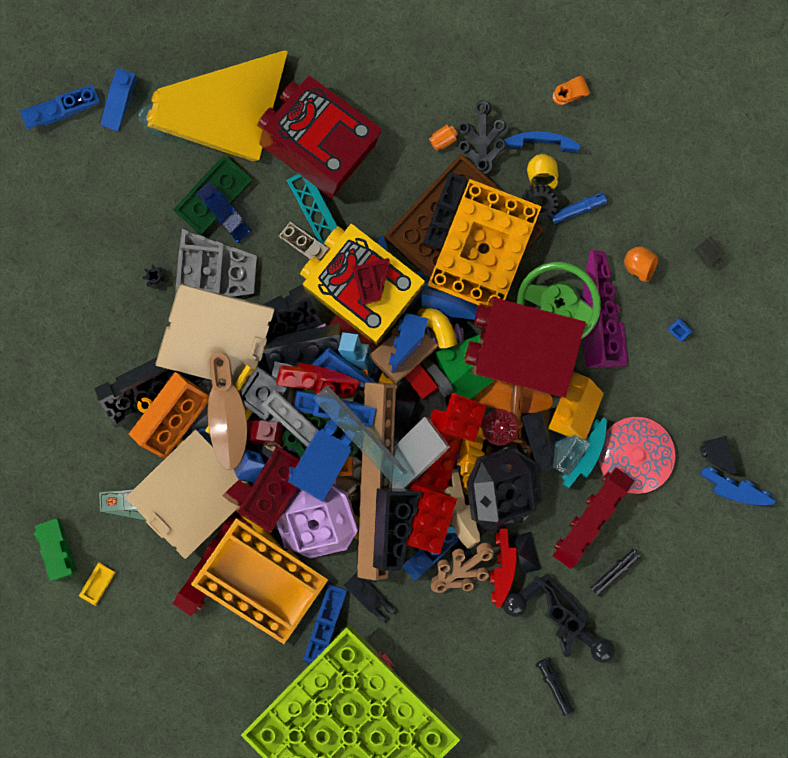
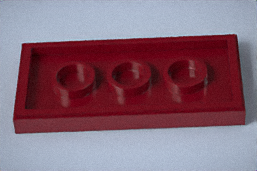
M276 446L237 513L271 533L297 487L288 483L290 467L296 468L300 460L279 446Z

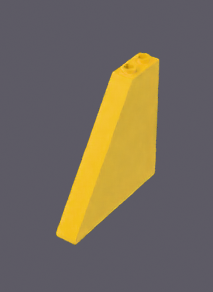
M280 51L157 89L152 96V102H154L152 110L150 109L147 114V126L252 162L258 161L262 151V146L259 145L262 129L257 124L268 108L271 107L273 109L288 51Z

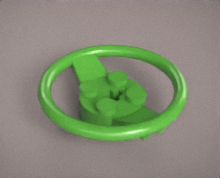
M565 262L543 264L531 271L519 288L518 304L525 305L526 299L541 306V310L586 321L587 325L584 327L581 340L592 331L598 321L601 301L597 286L585 271L575 265ZM550 270L572 272L579 276L588 286L593 299V307L580 298L577 289L570 283L559 282L551 286L531 284V282L540 274ZM563 298L565 305H558L557 300Z

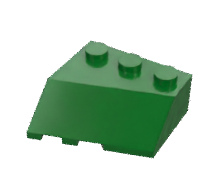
M480 335L436 352V363L440 371L451 383L454 394L468 399H473L483 388L488 387L495 381L494 379L471 374L472 365L464 364L469 341L478 343Z

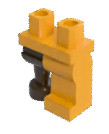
M481 427L475 442L466 440L461 442L457 465L461 466L460 475L464 477L470 476L475 467L474 464L477 457L492 453L493 448L497 446L490 443L484 437Z

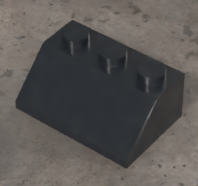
M557 407L521 417L526 439L531 449L532 459L538 464L539 472L574 462L566 435L548 429Z

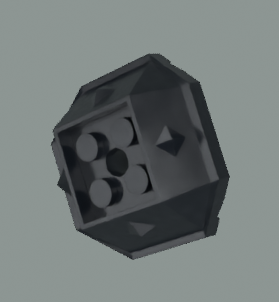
M512 447L477 457L474 464L475 467L467 480L471 519L490 532L524 522L542 501L538 464Z

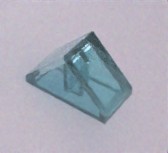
M576 435L555 442L553 467L569 475L590 443Z

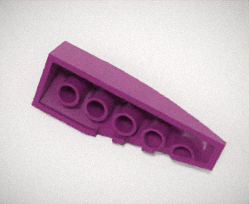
M591 250L586 273L597 286L601 309L596 325L583 338L585 365L589 368L628 366L625 329L623 322L619 323L617 312H620L619 304L615 305L613 294L616 292L614 286L609 281L611 272L606 252ZM584 282L583 301L593 307L591 292Z

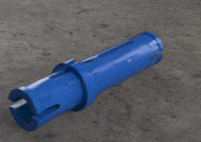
M601 192L589 198L585 197L578 203L553 212V215L550 217L555 225L586 211L591 212L595 207L607 204L604 193Z

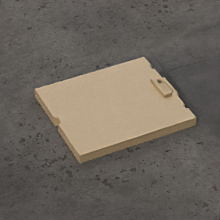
M179 283L168 320L171 323L169 327L166 326L155 364L159 367L211 380L210 359L216 353H224L230 359L233 384H235L246 365L256 369L258 361H261L263 349L267 341L268 322H271L274 308ZM222 359L218 360V365L220 367L223 366L224 361ZM250 372V374L246 378V382L250 379L253 373ZM221 379L220 382L226 383V380Z
M194 430L125 498L133 507L138 508L137 511L147 520L146 523L161 538L164 537L173 547H176L179 554L186 559L239 507L222 496L239 479L236 477L234 469L226 470L221 466L215 455L214 448L197 430ZM242 481L245 485L251 487L246 481Z

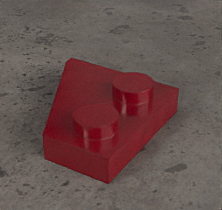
M389 258L352 267L362 306L381 301L390 263Z

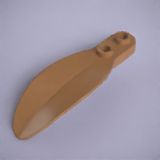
M216 353L210 359L213 387L208 400L209 432L219 463L224 469L233 470L242 460L247 441L246 412L240 393L233 384L229 357L224 353ZM220 359L224 361L221 367L218 365V360ZM221 379L226 380V384L224 386L220 384Z

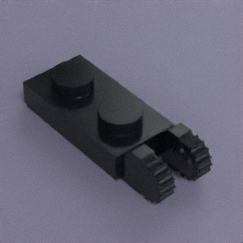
M358 572L344 584L370 613L372 612L382 623L386 619L375 609L380 603L388 613L392 614L394 612L384 601V598L364 578L358 577Z

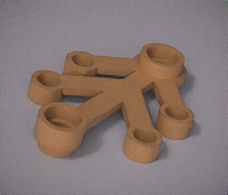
M489 543L478 545L476 548L477 554L462 565L461 562L465 559L464 551L461 549L454 550L452 553L453 565L451 573L446 576V572L450 570L449 562L447 560L439 561L437 563L438 575L432 579L431 589L436 593L445 592L448 588L461 587L464 591H471L474 588L473 581L466 577H477L480 581L488 579L489 575L486 568L469 569L481 560L488 561L492 558L493 550ZM456 578H466L464 580H455Z

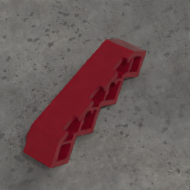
M617 467L611 473L609 471L606 472L601 480L604 483L595 495L591 494L585 502L588 506L580 517L575 516L571 521L570 526L572 528L563 540L560 538L554 545L556 551L552 556L570 569L583 556L584 551L593 542L601 527L608 521L621 499L625 497L635 481Z
M234 512L223 523L219 533L208 546L204 556L193 569L189 579L172 603L191 617L195 611L200 612L206 603L203 601L206 594L192 586V582L236 519L250 527L252 525Z

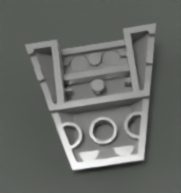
M182 229L178 252L175 296L179 283L231 297L254 294L257 256Z

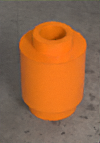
M446 124L431 134L432 137L429 138V141L436 151L443 150L457 141L456 136L458 134L453 126L449 127Z

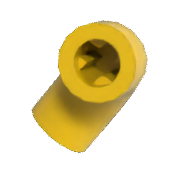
M433 308L419 309L416 316L428 318L426 327H430L434 331L439 348H448L457 344L453 326L447 316Z

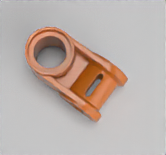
M578 76L557 86L553 93L554 102L558 105H564L581 99V96H588L591 92L584 76ZM560 91H561L562 94H564V93L566 94L565 97H563L562 95H561V96L558 95V94L560 93Z

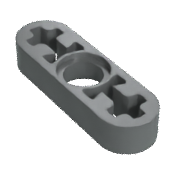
M429 357L425 358L420 365L437 385L440 393L444 397L454 393L453 387L445 375Z

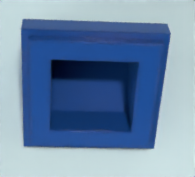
M680 318L668 328L680 342L693 332Z

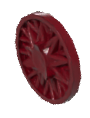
M496 409L485 416L482 422V431L484 437L490 443L505 445L516 437L518 423L511 412Z

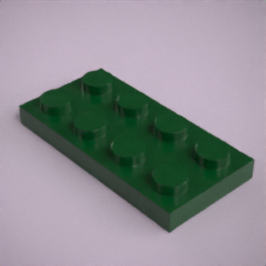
M224 154L173 211L202 236L253 180Z

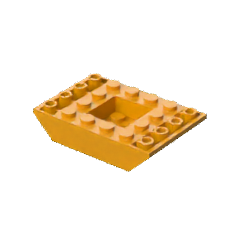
M469 179L428 286L479 305V303L488 305L490 298L505 300L541 206ZM481 244H486L489 247V252L482 254L479 252L478 247Z

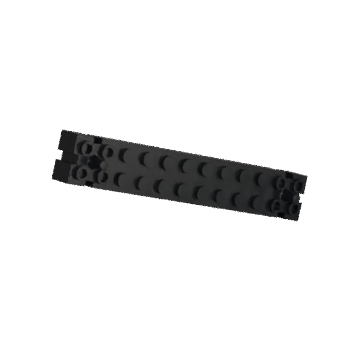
M303 285L288 291L290 295L285 298L280 295L262 304L274 308L271 322H268L269 328L266 338L300 332L306 328L307 330L314 329L322 325ZM156 357L116 377L115 383L110 385L109 382H106L94 389L99 403L104 411L107 412L113 426L117 428L129 422L128 417L134 415L137 418L144 414L138 410V401L142 403L143 409H147L149 404L148 402H143L142 398H149L153 402L175 372L187 378L197 387L210 381V379L156 366Z

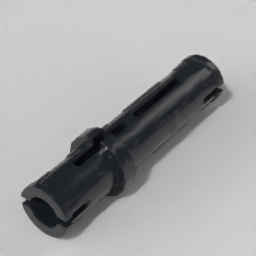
M632 548L621 560L618 559L616 564L596 583L590 586L592 591L599 596L624 572L627 573L629 571L628 568L641 558L640 555Z

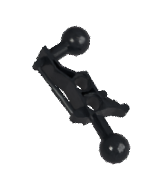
M549 573L541 578L535 576L533 581L520 593H509L502 605L505 613L512 617H518L526 611L527 601L542 590L546 595L548 604L545 617L559 627L555 635L561 642L560 645L564 657L571 656L572 644L576 637L591 648L592 657L599 663L609 662L615 655V647L610 640L606 638L597 639L583 628L586 625L587 612L583 611L559 587ZM547 580L550 581L562 594L561 596L578 613L577 617L559 603L554 590L545 583ZM555 608L560 609L562 612L560 619H555L552 615ZM569 621H574L577 624V629L574 632L568 629ZM564 633H566V642H564L562 637Z

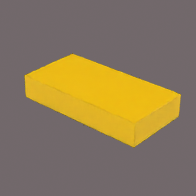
M98 562L79 596L96 606L116 572Z

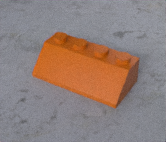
M175 372L130 431L129 435L141 447L166 459L207 405L209 395L187 378Z

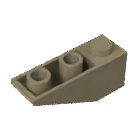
M291 222L288 223L278 236L307 260L315 256L321 261L329 252L326 246Z

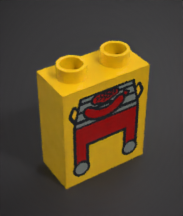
M350 224L345 231L337 226L324 243L330 248L325 257L320 261L313 256L302 269L300 275L306 279L303 287L313 297L377 346L424 288L425 281L353 224ZM389 258L390 263L381 301L362 306L352 267Z

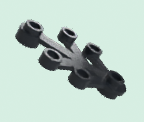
M480 100L475 105V111L479 114V135L467 122H461L458 126L459 132L466 134L479 147V154L471 148L472 146L468 141L460 142L459 150L467 153L475 161L474 166L485 175L491 172L493 160L501 151L506 149L507 142L503 139H497L494 142V148L489 154L487 147L500 132L506 129L507 124L503 120H496L494 128L487 135V115L491 113L492 105L488 101ZM483 104L484 110L480 111V105ZM500 122L503 125L501 129L498 128ZM466 124L467 129L463 131L462 127ZM499 142L503 143L502 148L498 147ZM466 143L467 149L463 150V145ZM483 161L485 162L484 168L481 167Z

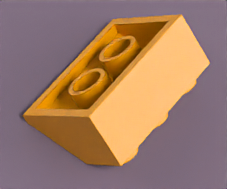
M573 372L566 398H560L548 429L585 443L604 393L590 378Z

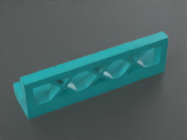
M297 174L286 181L317 240L325 246V241H322L320 237L321 228L329 229L332 233L337 225L316 186L302 177L305 182L303 191L295 189L292 182L302 177ZM304 194L312 196L314 199L312 208L302 203ZM313 211L321 213V224L312 222L311 216Z

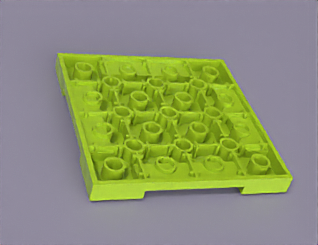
M350 624L241 734L263 758H443L462 738V735L435 708L431 709L376 654L377 651Z

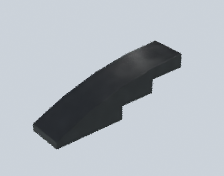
M449 172L422 246L441 251L468 178Z

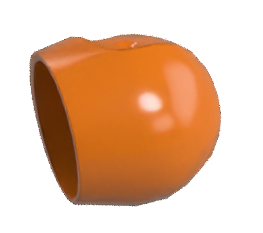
M634 247L625 256V268L631 275L638 276L640 281L649 282L656 270L658 256L646 247Z

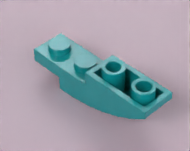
M604 417L600 421L596 419L592 424L591 429L593 431L589 436L587 435L585 443L579 441L581 445L579 450L584 455L579 454L573 462L575 467L572 471L568 469L562 476L564 480L562 485L567 489L570 488L579 474L587 478L594 468L602 451L606 435L607 420Z

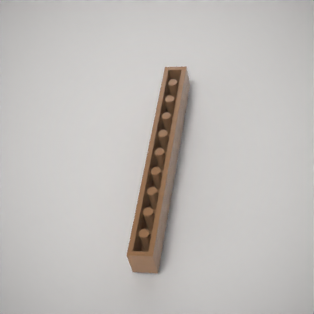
M367 382L365 383L364 405L374 407L376 410L372 428H366L393 456L396 384ZM364 430L357 569L359 578L381 580L388 578V571H382L373 567L377 488H392L393 461Z

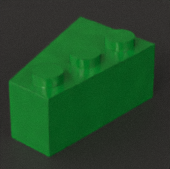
M56 518L36 525L34 536L40 544V554L45 562L49 581H58L77 574L78 571L61 520Z

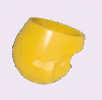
M547 154L534 156L527 166L531 185L535 187L534 176L549 177L553 175L555 179L548 185L551 186V189H554L557 186L559 177L557 161Z

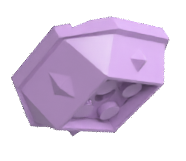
M332 484L323 502L297 488L277 522L284 548L308 558L347 550L359 529L347 492L335 484ZM311 520H316L319 524H314Z

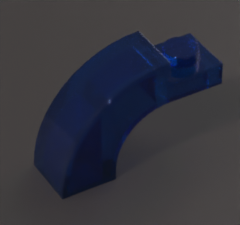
M211 182L207 183L196 193L198 198L213 213L237 243L252 232L239 213Z

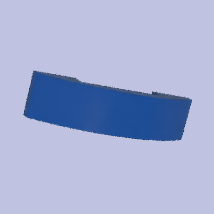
M526 132L505 140L507 142L506 148L522 149L523 142L560 144L559 152L578 153L580 150V145L575 141L550 132Z

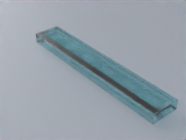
M328 385L313 398L393 485L408 473L405 467Z

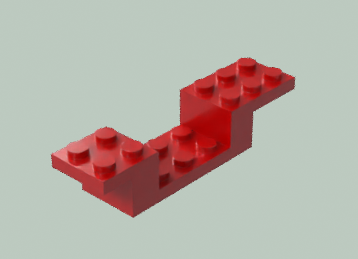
M452 393L446 412L433 409L430 420L449 444L450 448L409 486V488L423 492L421 498L418 499V510L413 517L411 525L413 528L411 535L409 534L406 545L440 555L457 502V498L445 495V489L448 487L462 440L476 441L487 405Z

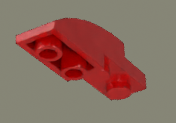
M298 363L297 367L281 365L276 380L277 386L313 389L316 391V394L331 396L325 389L328 386L338 397L354 398L359 383L358 380L343 373L304 363Z
M499 529V533H495L496 545H500V552L497 553V564H501V568H493V572H490V583L494 584L495 592H491V602L495 603V607H501L513 582L516 567V548L508 547L507 529Z

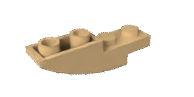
M453 469L448 487L445 489V495L457 498L450 525L452 528H455V533L467 548H472L480 542V533L476 522L471 519L470 505H465V496L462 491L458 469Z

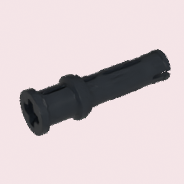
M551 657L544 658L538 661L535 666L539 667L543 675V682L548 683L563 716L572 713L574 708L558 680L559 673L555 671L551 663Z

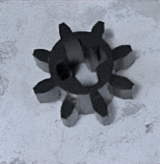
M152 265V269H144L147 274L142 279L148 280L147 287L153 284L154 288L157 289V285H165L162 280L167 275L161 274L163 271L162 267H159L157 270ZM151 274H157L159 278L157 280H152Z

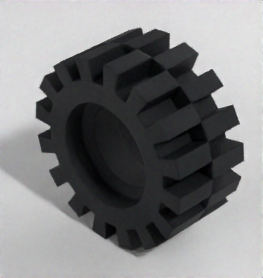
M535 183V187L530 185L529 190L525 189L522 199L533 203L535 197L545 196L547 202L541 207L537 219L541 220V217L548 219L547 215L552 216V211L556 212V206H558L554 190L551 189V186H546L545 183H541V186H539V183Z

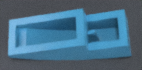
M342 333L338 349L341 356L357 369L368 370V377L371 378L374 362L369 358L371 354L369 345L361 344L358 334Z

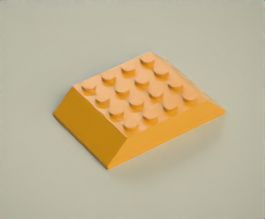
M236 519L191 585L285 644L328 579L247 524Z

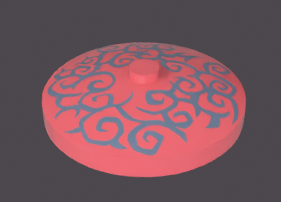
M629 417L616 422L606 431L598 462L603 475L607 471L611 473L617 467L635 481L627 493L641 494L658 488L668 479L675 463V448L670 435L660 424L644 417Z

